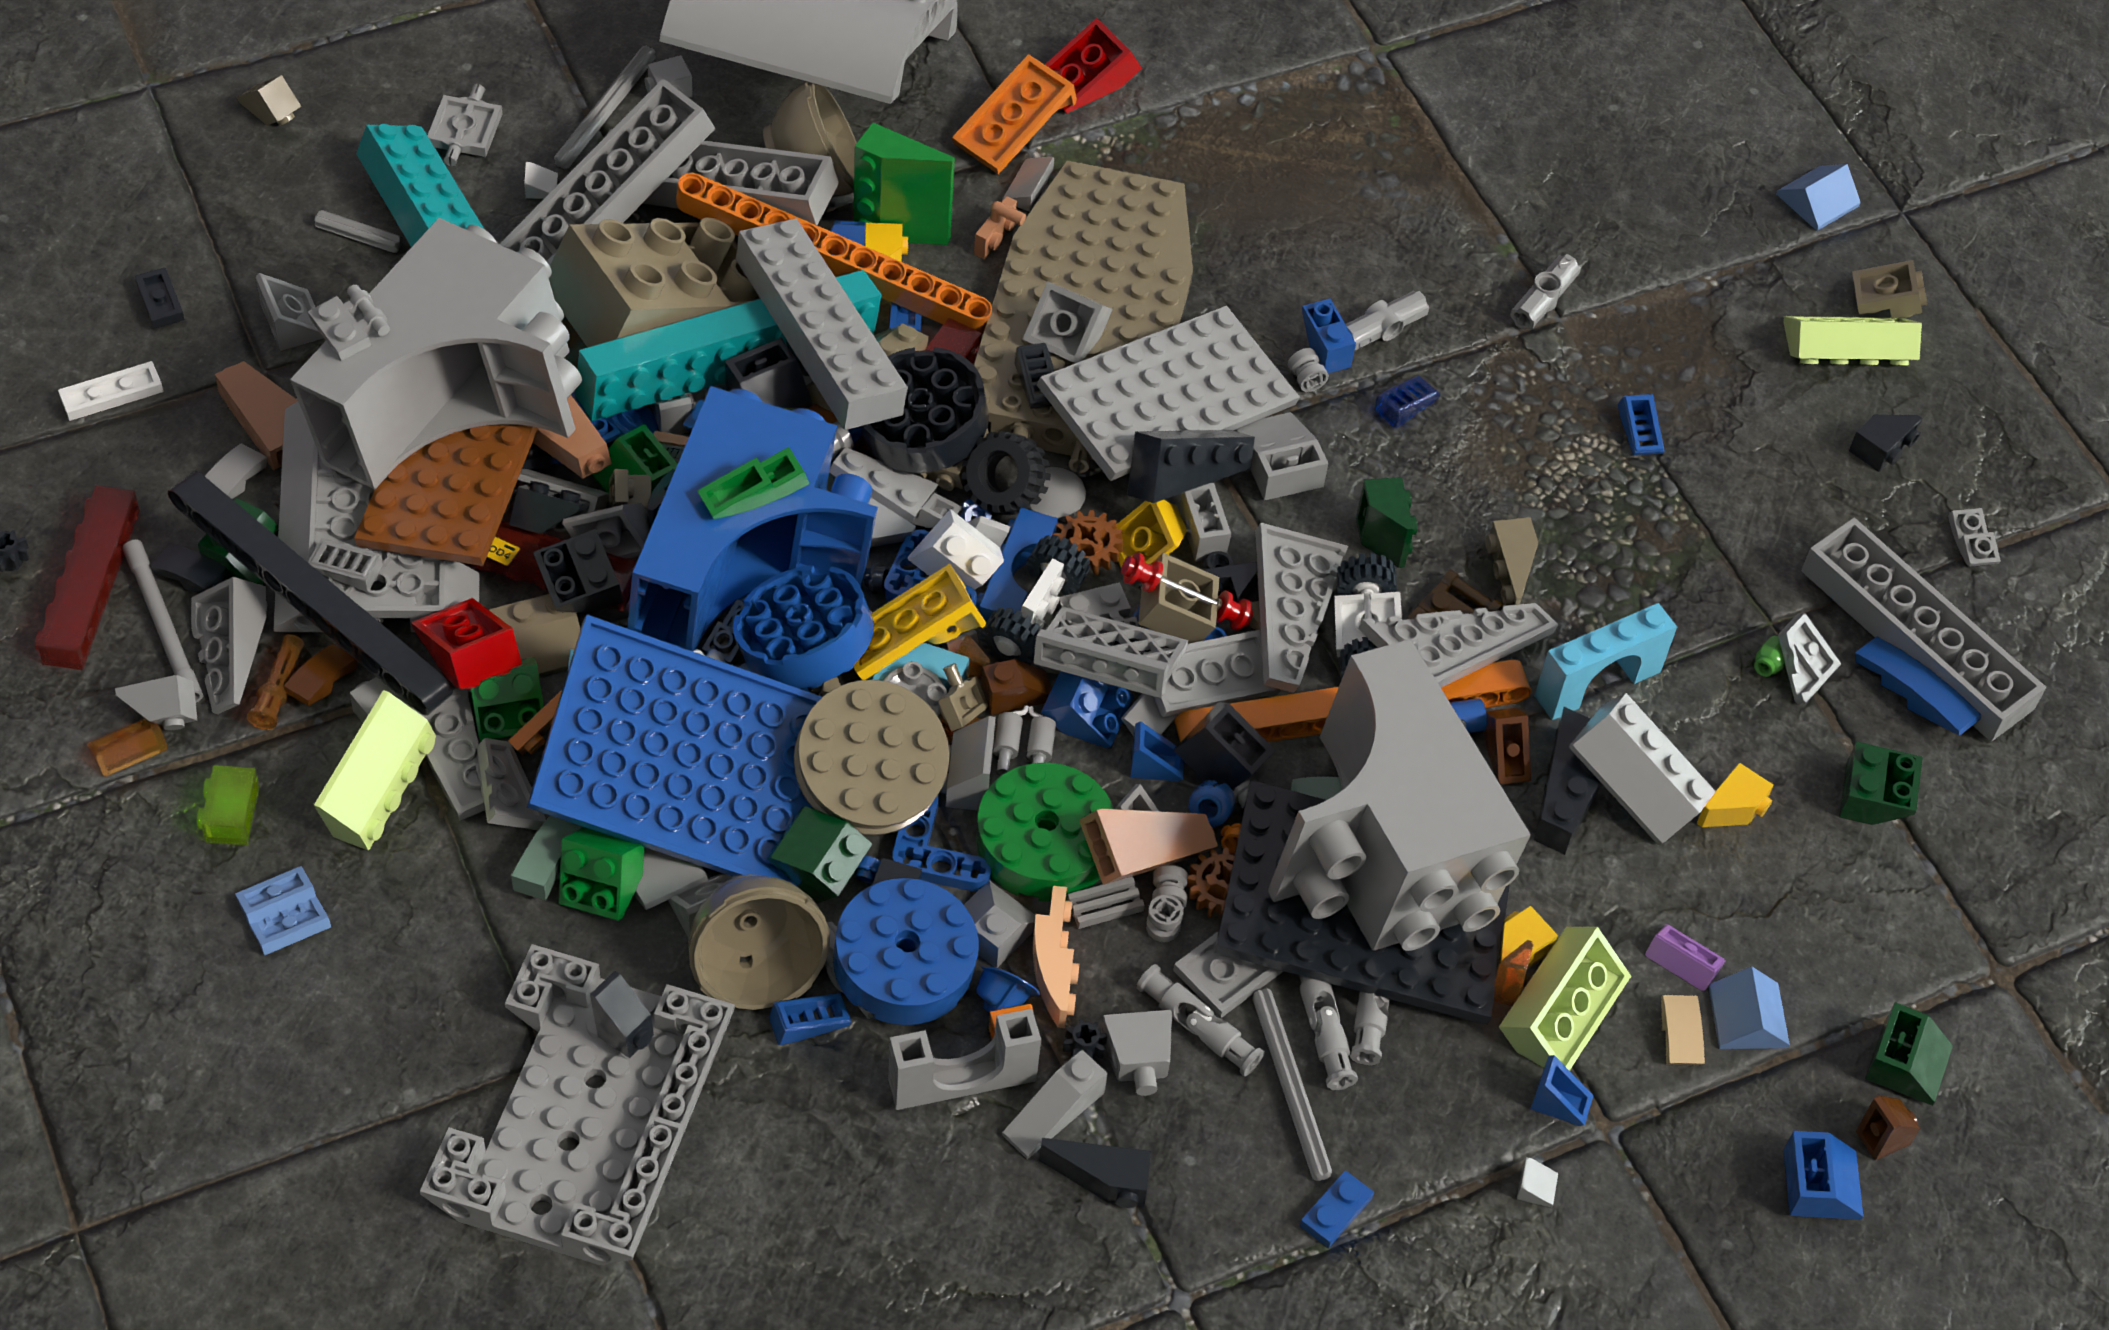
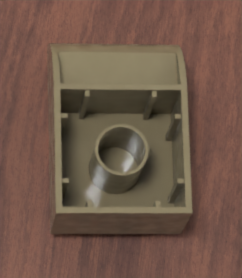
M656 218L651 223L623 224L617 220L604 219L599 224L569 225L550 264L552 274L549 277V282L554 299L587 347L761 299L736 261L737 244L734 241V231L726 223L715 218H704L700 223H674L667 219Z

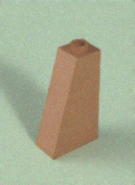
M244 361L216 373L215 378L218 392L261 454L267 456V462L271 468L275 470L281 467L285 409L298 400Z
M570 395L567 401L576 428L569 438H566L552 431L538 428L533 443L577 475L585 478L593 473L600 472L612 463L606 442L572 395Z
M1099 809L1079 820L1103 885L1199 856L1218 846L1213 828L1210 826L1206 814Z

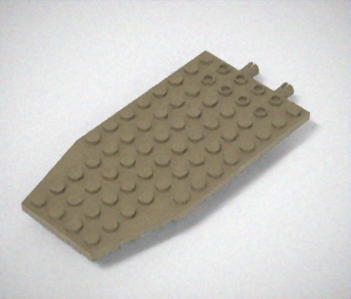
M1066 161L1030 211L1025 222L1020 225L1013 235L992 304L991 316L987 321L974 363L984 385L991 432L999 433V431H1005L1026 436V438L1032 439L1037 443L1036 447H1040L1045 451L1070 455L1069 467L1072 471L1077 472L1079 463H1082L1079 473L1088 471L1090 460L1094 459L1055 408L1048 406L1030 409L1014 364L1016 348L1018 346L1031 345V343L1022 339L1047 281L1113 309L1101 338L1083 360L1180 324L1193 274L1184 183ZM1049 352L1054 372L1076 364ZM1042 391L1035 392V394L1042 393Z

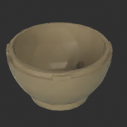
M805 81L795 87L785 97L778 107L772 123L764 127L763 137L766 148L831 156L839 181L832 197L854 193V149L857 143L840 106L826 86Z
M752 874L729 879L712 893L698 910L688 939L690 968L700 989L708 997L735 1004L736 1008L752 1010L773 1007L774 1002L787 1001L793 998L797 999L813 986L812 983L824 966L830 949V932L825 916L809 895L791 882L776 877ZM749 916H754L751 919L745 920ZM751 956L749 962H740V957Z

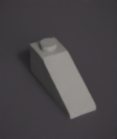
M1081 1050L1053 1074L1002 1132V1136L1026 1159H1029L1041 1148L1042 1138L1052 1139L1104 1094L1107 1072Z

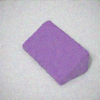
M1668 924L1654 936L1645 954L1649 959L1701 991L1708 988L1725 963L1724 958Z

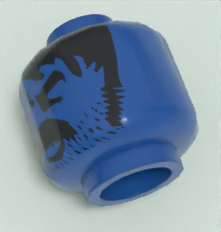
M1211 779L1203 781L1195 788L1189 798L1188 808L1190 813L1206 814L1209 824L1213 828L1222 825L1228 820L1235 809L1236 799L1233 790L1228 784L1221 780Z

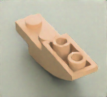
M1053 886L1050 916L1035 915L1033 961L1037 984L1047 1010L1059 1028H1065L1067 1015L1074 1016L1076 994H1070L1069 992L1070 984L1077 985L1080 964L1073 963L1074 949L1067 948L1069 932L1062 931L1063 922H1070L1072 901H1065L1067 887Z

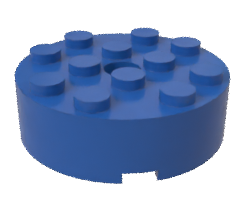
M814 565L802 566L781 572L767 579L752 590L743 600L745 606L740 615H735L733 623L734 636L749 671L796 688H816L822 685L823 682L850 671L867 650L874 633V621L858 581L848 572L832 566L829 570H815Z
M911 878L890 879L876 883L857 894L846 906L839 919L833 951V968L836 980L849 1001L856 1007L859 1005L866 1011L874 1014L875 1019L898 1025H915L935 1020L957 1006V1002L971 985L979 950L977 929L972 916L961 901L938 885Z

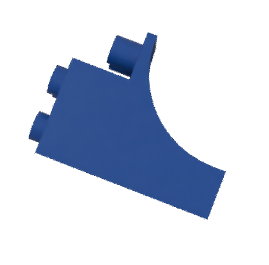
M710 386L633 570L627 629L693 651L697 649L709 627L721 614L733 606L737 599L741 601L746 598L761 583L781 572L814 565L815 570H829L832 566L851 574L858 581L860 587H862L878 507L869 504L873 493L871 485L862 477L854 474L838 475L834 480L831 491H826L837 425L827 423L822 416L809 409L799 408L789 411L763 403L756 394L745 389H733L728 392ZM790 447L804 470L810 483L809 485L756 509L733 516L713 519L697 490L756 457L759 462H762L783 449Z

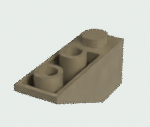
M1531 517L1493 521L1490 534L1486 535V549L1489 554L1492 553L1494 576L1496 579H1500L1502 585L1501 598L1504 606L1520 605L1538 546Z

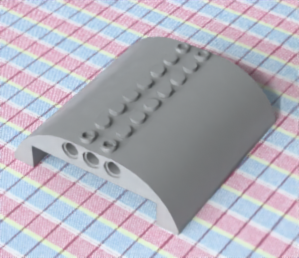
M670 0L659 42L891 104L900 93L905 60L927 36L948 41L956 32L957 0Z

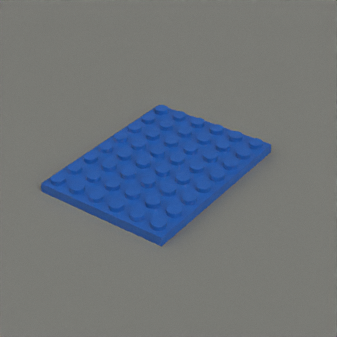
M586 615L583 619L526 808L631 843L641 844L643 847L730 876L752 874L776 877L793 883L767 858L800 809L804 806L812 808L802 794L797 782L794 768V750L797 737L806 717L822 697Z

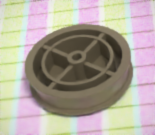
M880 680L850 682L823 696L806 717L797 737L794 750L795 775L801 792L810 806L815 810L848 821L862 835L892 833L918 820L932 805L940 792L949 767V746L946 733L932 708L910 690L897 684Z

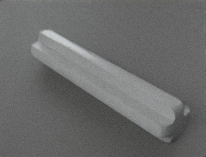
M320 210L314 219L317 228L392 253H397L402 246V237L324 210Z

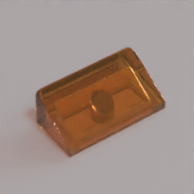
M146 718L87 744L89 751L104 776L112 775L168 749L161 728L158 724L150 722Z
M1525 941L1500 962L1494 983V1002L1513 1006L1520 996L1534 945L1532 941Z

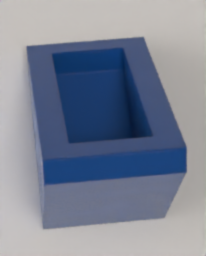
M1141 721L1135 724L1130 778L1176 782L1183 780L1184 761L1173 751L1176 745Z
M1555 1055L1548 1056L1530 1109L1577 1126H1584L1594 1095Z

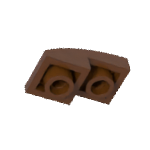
M332 643L303 664L286 682L283 691L310 706L332 693L334 681L356 670L357 660L348 652Z

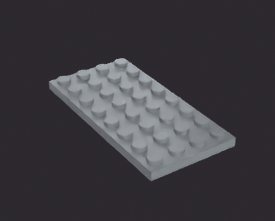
M1227 306L1040 377L1037 383L1038 388L1110 481L1130 473L1135 431H1233L1294 406L1300 398Z

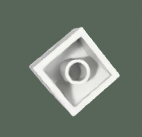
M951 509L908 556L909 561L929 576L950 563L964 585L970 586L974 590L982 586L1004 562L1000 547Z

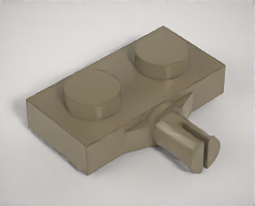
M956 663L943 668L951 687L949 692L938 700L941 715L948 722L951 731L963 728L989 707L977 677L974 676L963 681Z

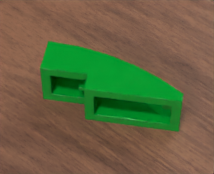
M787 447L762 462H759L756 457L697 490L713 519H718L772 503L810 483L790 447Z

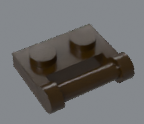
M1451 569L1444 575L1441 582L1418 604L1419 607L1428 613L1461 610L1462 614L1473 613L1474 610L1448 593L1453 589L1479 608H1486L1488 612L1501 611L1504 606L1498 600L1492 601L1459 579V574Z

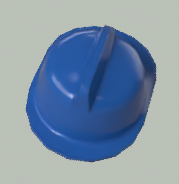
M980 966L983 971L976 987V993L984 1000L983 1009L990 1013L991 1011L1021 1006L1029 997L1040 996V992L1034 986L1018 976L999 968Z

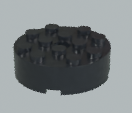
M915 347L887 356L908 387L902 416L860 426L864 442L869 451L887 466L913 473L932 472L950 468L970 455V451L977 447V439L984 437L989 421L983 381L975 366L962 355L939 347H934L933 351H915Z

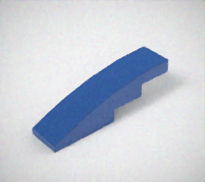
M1878 636L1855 652L1856 663L1881 675V686L1907 699V709L1957 735H1961L1981 719V713L1948 683L1919 661Z

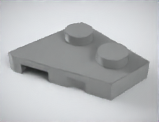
M1802 613L1797 614L1778 634L1794 700L1797 704L1806 703L1841 664L1808 616Z

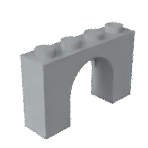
M1027 1009L998 1015L996 1018L995 1035L992 1041L975 1053L954 1059L933 1058L926 1030L890 1037L888 1081L896 1110L1036 1082L1041 1037L1033 1010Z

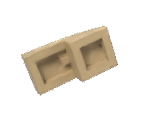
M1662 995V1031L1666 1032V1065L1705 1064L1703 1029L1698 996Z

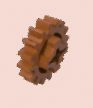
M1090 510L1088 516H1083L1081 511H1077V518L1073 519L1068 515L1065 516V525L1058 523L1057 533L1053 534L1059 536L1061 541L1063 538L1069 539L1070 545L1073 543L1077 544V550H1083L1086 553L1084 558H1089L1090 570L1095 575H1099L1100 567L1110 570V561L1118 562L1119 552H1123L1122 530L1117 529L1115 519L1107 522L1106 513L1095 517L1094 510Z
M1224 847L1223 853L1219 855L1214 849H1210L1209 858L1200 854L1197 864H1191L1186 886L1190 888L1188 897L1189 899H1197V910L1204 907L1208 908V917L1213 916L1215 912L1220 913V918L1222 916L1234 857L1229 855V850ZM1210 871L1211 874L1206 875L1205 880H1202L1204 875Z

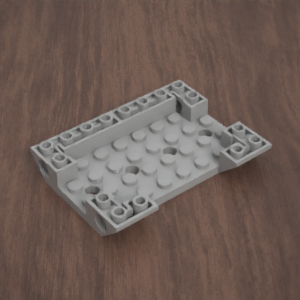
M299 401L287 407L284 417L278 538L307 562L321 538L366 549L381 555L383 566L375 581L385 584V587L381 590L374 591L370 589L367 593L333 578L325 577L374 618H410L411 632H415L411 624L415 620L470 598L479 602V572L460 562L371 549L356 545L354 537L375 489L323 465ZM325 550L319 562L325 563L331 552ZM337 555L332 565L337 566L342 556ZM349 559L344 569L349 570L353 561ZM360 564L356 572L361 573L364 565ZM275 592L274 632H323Z
M531 944L507 997L505 1007L535 1029L538 1035L487 1149L485 1150L483 1137L449 1127L421 1187L420 1195L458 1222L590 1263L602 1265L632 1260L732 1017L735 1004L668 984L662 996L630 987L651 1014L654 1036L644 1049H639L629 1059L597 1035L590 993L605 980L600 978L599 964ZM592 1076H600L606 1080L605 1084L600 1088H590L585 1083ZM565 1138H574L579 1142V1145L571 1151H565L559 1147V1143ZM539 1201H547L552 1205L551 1210L543 1215L534 1213L531 1208Z

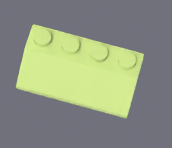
M1784 316V327L1790 356L1800 358V363L1819 364V359H1830V364H1849V359H1860V364L1878 365L1879 359H1890V364L1909 365V360L1920 359L1922 323L1905 318L1892 319L1880 317Z
M385 690L382 691L314 804L334 838L368 851L374 841L381 837L385 822L391 812L395 811L400 805L401 795L407 785L416 778L418 767L425 755L432 751L436 738L426 718Z
M1566 927L1499 1025V1028L1519 1054L1543 1068L1548 1056L1555 1055L1570 1071L1631 978V975L1598 927Z

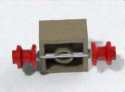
M1139 552L1133 554L1132 557L1128 556L1123 562L1121 574L1124 575V583L1132 585L1135 581L1142 583L1138 622L1141 626L1156 632L1186 639L1188 644L1203 641L1216 628V622L1221 623L1224 619L1230 621V628L1239 631L1243 627H1247L1252 620L1253 609H1251V602L1249 600L1241 599L1237 603L1233 601V595L1228 591H1223L1218 596L1219 577L1165 553H1162L1151 564L1145 563L1144 555Z

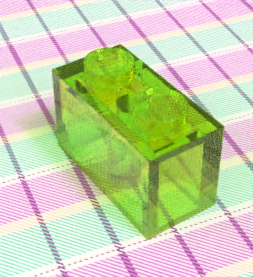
M213 765L211 779L206 778L204 782L203 795L204 799H206L204 808H199L197 814V827L202 829L206 843L248 845L260 788L255 768Z

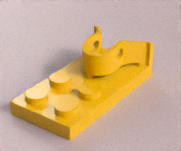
M950 563L871 613L874 621L873 637L865 653L855 663L854 669L861 680H866L926 641L932 644L945 643L957 638L963 632L978 627L983 628L986 625L984 618L967 593L964 583ZM950 626H956L954 631L947 632Z

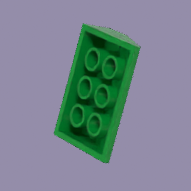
M872 123L856 143L854 149L853 221L902 224V236L908 237V243L948 245L951 239L955 157L876 123Z

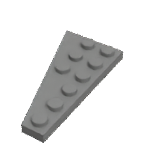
M1260 523L1255 530L1263 682L1264 686L1294 693L1301 684L1309 661L1308 656L1311 647L1317 638L1318 627L1322 623L1334 589L1333 584L1337 576V568L1341 566L1342 558L1346 554L1348 546Z
M1536 603L1503 606L1501 611L1488 612L1486 608H1478L1471 614H1462L1461 610L1417 614L1415 619L1401 620L1399 616L1388 617L1386 622H1375L1373 618L1363 619L1358 629L1378 648L1411 639L1439 686L1443 687L1553 634L1558 623Z

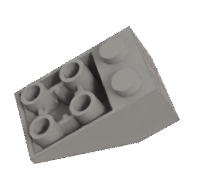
M1291 412L1262 418L1233 430L1255 437L1250 470L1264 501L1324 487L1328 461L1316 437Z

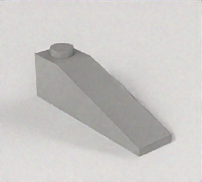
M232 577L191 598V629L194 638L200 640L202 650L198 653L200 662L206 664L208 674L205 678V684L212 712L215 714H220L240 704L266 620V586Z

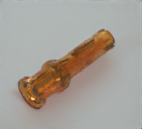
M295 635L284 636L265 684H262L257 689L256 696L258 699L254 708H251L247 714V719L253 726L262 730H272L277 726V714L280 707L284 706L287 701L284 685L290 679L300 651L304 646L301 638ZM286 660V661H287V662H286V665H285L284 670H283V672H282V674H281L280 671H281V669H282V666H283V664H284V661Z

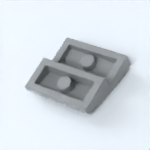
M644 847L643 876L634 896L644 909L647 910L707 882L708 878L700 865Z

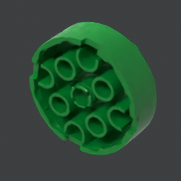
M1046 762L1019 766L996 779L987 789L981 800L976 834L978 856L984 858L991 867V878L1003 889L1018 896L1021 893L1039 897L1038 901H1051L1053 886L1067 887V899L1068 894L1091 888L1100 879L1079 820L1099 809H1114L1103 788L1094 779L1080 770L1062 764Z

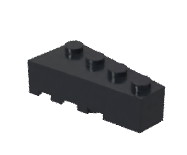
M1232 430L1135 431L1127 495L1156 503L1250 469L1255 437Z
M1563 707L1556 729L1534 841L1564 855L1603 785L1569 748L1591 719L1567 707Z

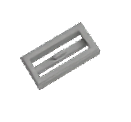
M1133 877L1067 895V901H1072L1071 912L1078 929L1142 912L1145 906L1143 900H1140L1138 888H1135ZM1130 899L1132 900V902H1130V903L1123 904V905H1119V906L1112 907V908H1108V907H1111L1112 904H1116V903H1119V902L1127 901V900H1130ZM1097 908H1099V909L1108 908V909H1105V910L1097 911V912L1090 913V914H1086V915H1083V916L1081 915V913H1083V912L1090 911V910H1094V909H1097Z

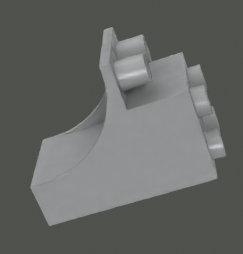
M438 218L369 293L373 299V306L381 309L387 317L386 323L390 327V332L385 336H380L377 332L368 335L371 346L343 361L339 359L327 341H325L290 379L323 465L376 489L387 475L408 456L439 438L465 429L485 425L518 424L549 430L569 438L576 428L567 398L580 385L582 378L575 366L564 359L570 352L567 344L569 332L561 322L564 319V313L554 299L549 282L552 271L547 261L532 249L521 248L518 252H515L497 244L493 236L480 226L471 224L464 229ZM361 313L354 318L359 322L365 316Z
M1411 639L1351 655L1320 735V739L1336 767L1342 791L1318 805L1298 811L1268 888V893L1273 902L1300 894L1310 914L1316 919L1331 916L1347 904L1373 951L1400 943L1401 947L1406 951L1415 950L1431 942L1441 929L1460 924L1466 932L1481 929L1490 924L1499 915V899L1505 887L1519 874V868L1516 864L1531 834Z

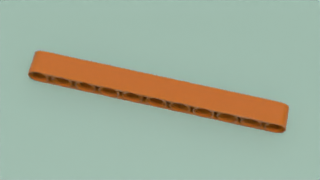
M686 173L679 178L676 205L684 213L701 220L704 218L718 219L730 226L735 235L738 236L739 231L797 218L835 278L864 270L882 294L881 298L974 337L984 334L987 321L992 312L990 302L984 297L699 174Z
M1519 660L1493 662L1441 687L1449 702L1480 698L1485 708L1518 703L1528 698L1531 694L1528 679ZM1339 687L1231 703L1230 705L1268 743L1321 734ZM1214 706L1184 711L1175 718L1174 722L1180 742Z

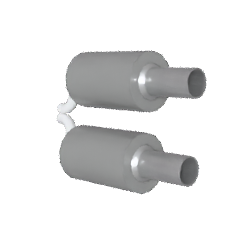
M1024 706L1022 711L999 714L993 746V754L999 758L997 773L1003 775L1008 772L1010 759H1014L1018 755L1023 722L1022 715H1025L1029 710L1030 715L1034 717L1031 721L1026 754L1032 763H1048L1051 761L1056 722L1049 717L1035 713L1032 706Z

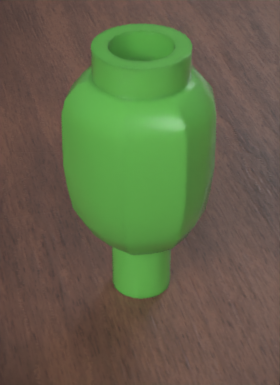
M1777 635L1766 640L1755 654L1754 668L1758 674L1765 677L1776 675L1785 666Z

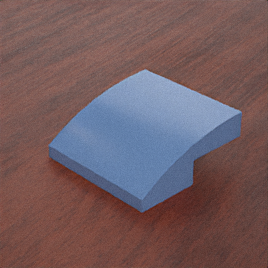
M302 866L235 893L241 910L264 955L331 928L329 918L316 897L314 887Z

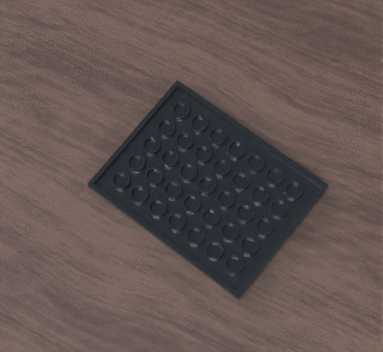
M1250 780L1214 953L1368 994L1374 993L1376 996L1488 1025L1492 1015L1501 951L1502 929L1504 926L1503 921L1506 915L1510 884L1505 887L1499 899V915L1490 924L1481 929L1466 932L1460 924L1441 929L1431 942L1415 950L1406 951L1401 947L1400 943L1373 951L1347 904L1331 916L1316 919L1310 914L1300 894L1273 902L1268 893V888L1298 811L1318 805L1326 800Z

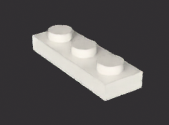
M152 361L58 390L69 421L164 392Z

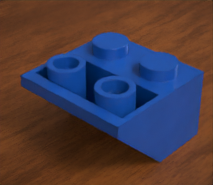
M1060 671L1041 712L1046 717L1053 719L1056 722V727L1062 733L1104 748H1110L1123 722L1121 718L1128 711L1134 695L1125 688Z
M1793 1131L1783 1150L1790 1216L1862 1220L1864 1216L1856 1151L1830 1133Z

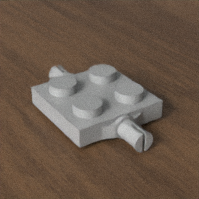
M477 84L473 85L469 97L457 98L443 95L427 136L435 148L448 150L444 158V163L450 166V163L451 166L456 165L460 153L487 156L503 113L501 105L490 104L481 100L485 88L480 84L479 87Z

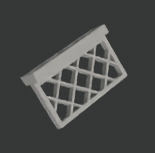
M1062 606L1046 630L1041 629L1036 636L1034 664L1162 698L1166 690L1167 680L1187 650L1188 640ZM1065 620H1069L1079 624L1067 625L1065 623ZM1097 630H1106L1110 632L1099 634ZM1087 632L1089 636L1078 638L1075 634ZM1136 638L1142 641L1130 642L1129 639ZM1118 641L1120 643V645L1109 646L1107 644L1109 642ZM1160 647H1169L1173 649L1162 651ZM1150 649L1152 653L1141 655L1139 651Z

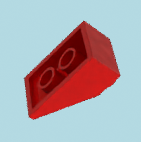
M1098 18L1093 20L1045 64L1074 84L1077 101L1074 106L1069 105L1062 108L1066 113H1070L1122 88L1142 70L1132 52Z
M473 598L411 622L412 628L445 677L460 690L477 687L485 679L506 675L511 672L512 668L522 665L513 628Z

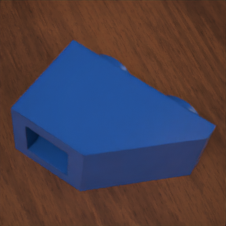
M1331 298L1302 306L1309 347L1315 350L1319 357V364L1325 367L1327 373L1350 368L1356 342Z

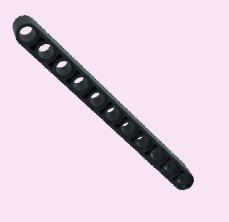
M193 471L168 490L169 499L182 514L424 716L429 715L453 694L450 683L441 673L203 474Z

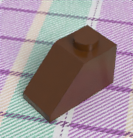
M1016 659L986 665L982 668L981 689L988 702L990 715L1022 709L1024 706L1044 704L1052 690L1044 670Z
M1517 708L1486 711V747L1499 784L1531 781L1528 715Z
M1878 1096L1871 1102L1856 1133L1876 1161L1911 1145L1920 1127L1913 1112L1907 1109L1900 1099Z

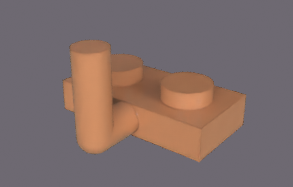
M1006 196L1002 202L994 201L991 204L990 217L975 234L974 255L985 259L992 250L998 249L1007 231L1011 232L1016 224L1022 225L1025 222L1026 214L1016 210V200Z

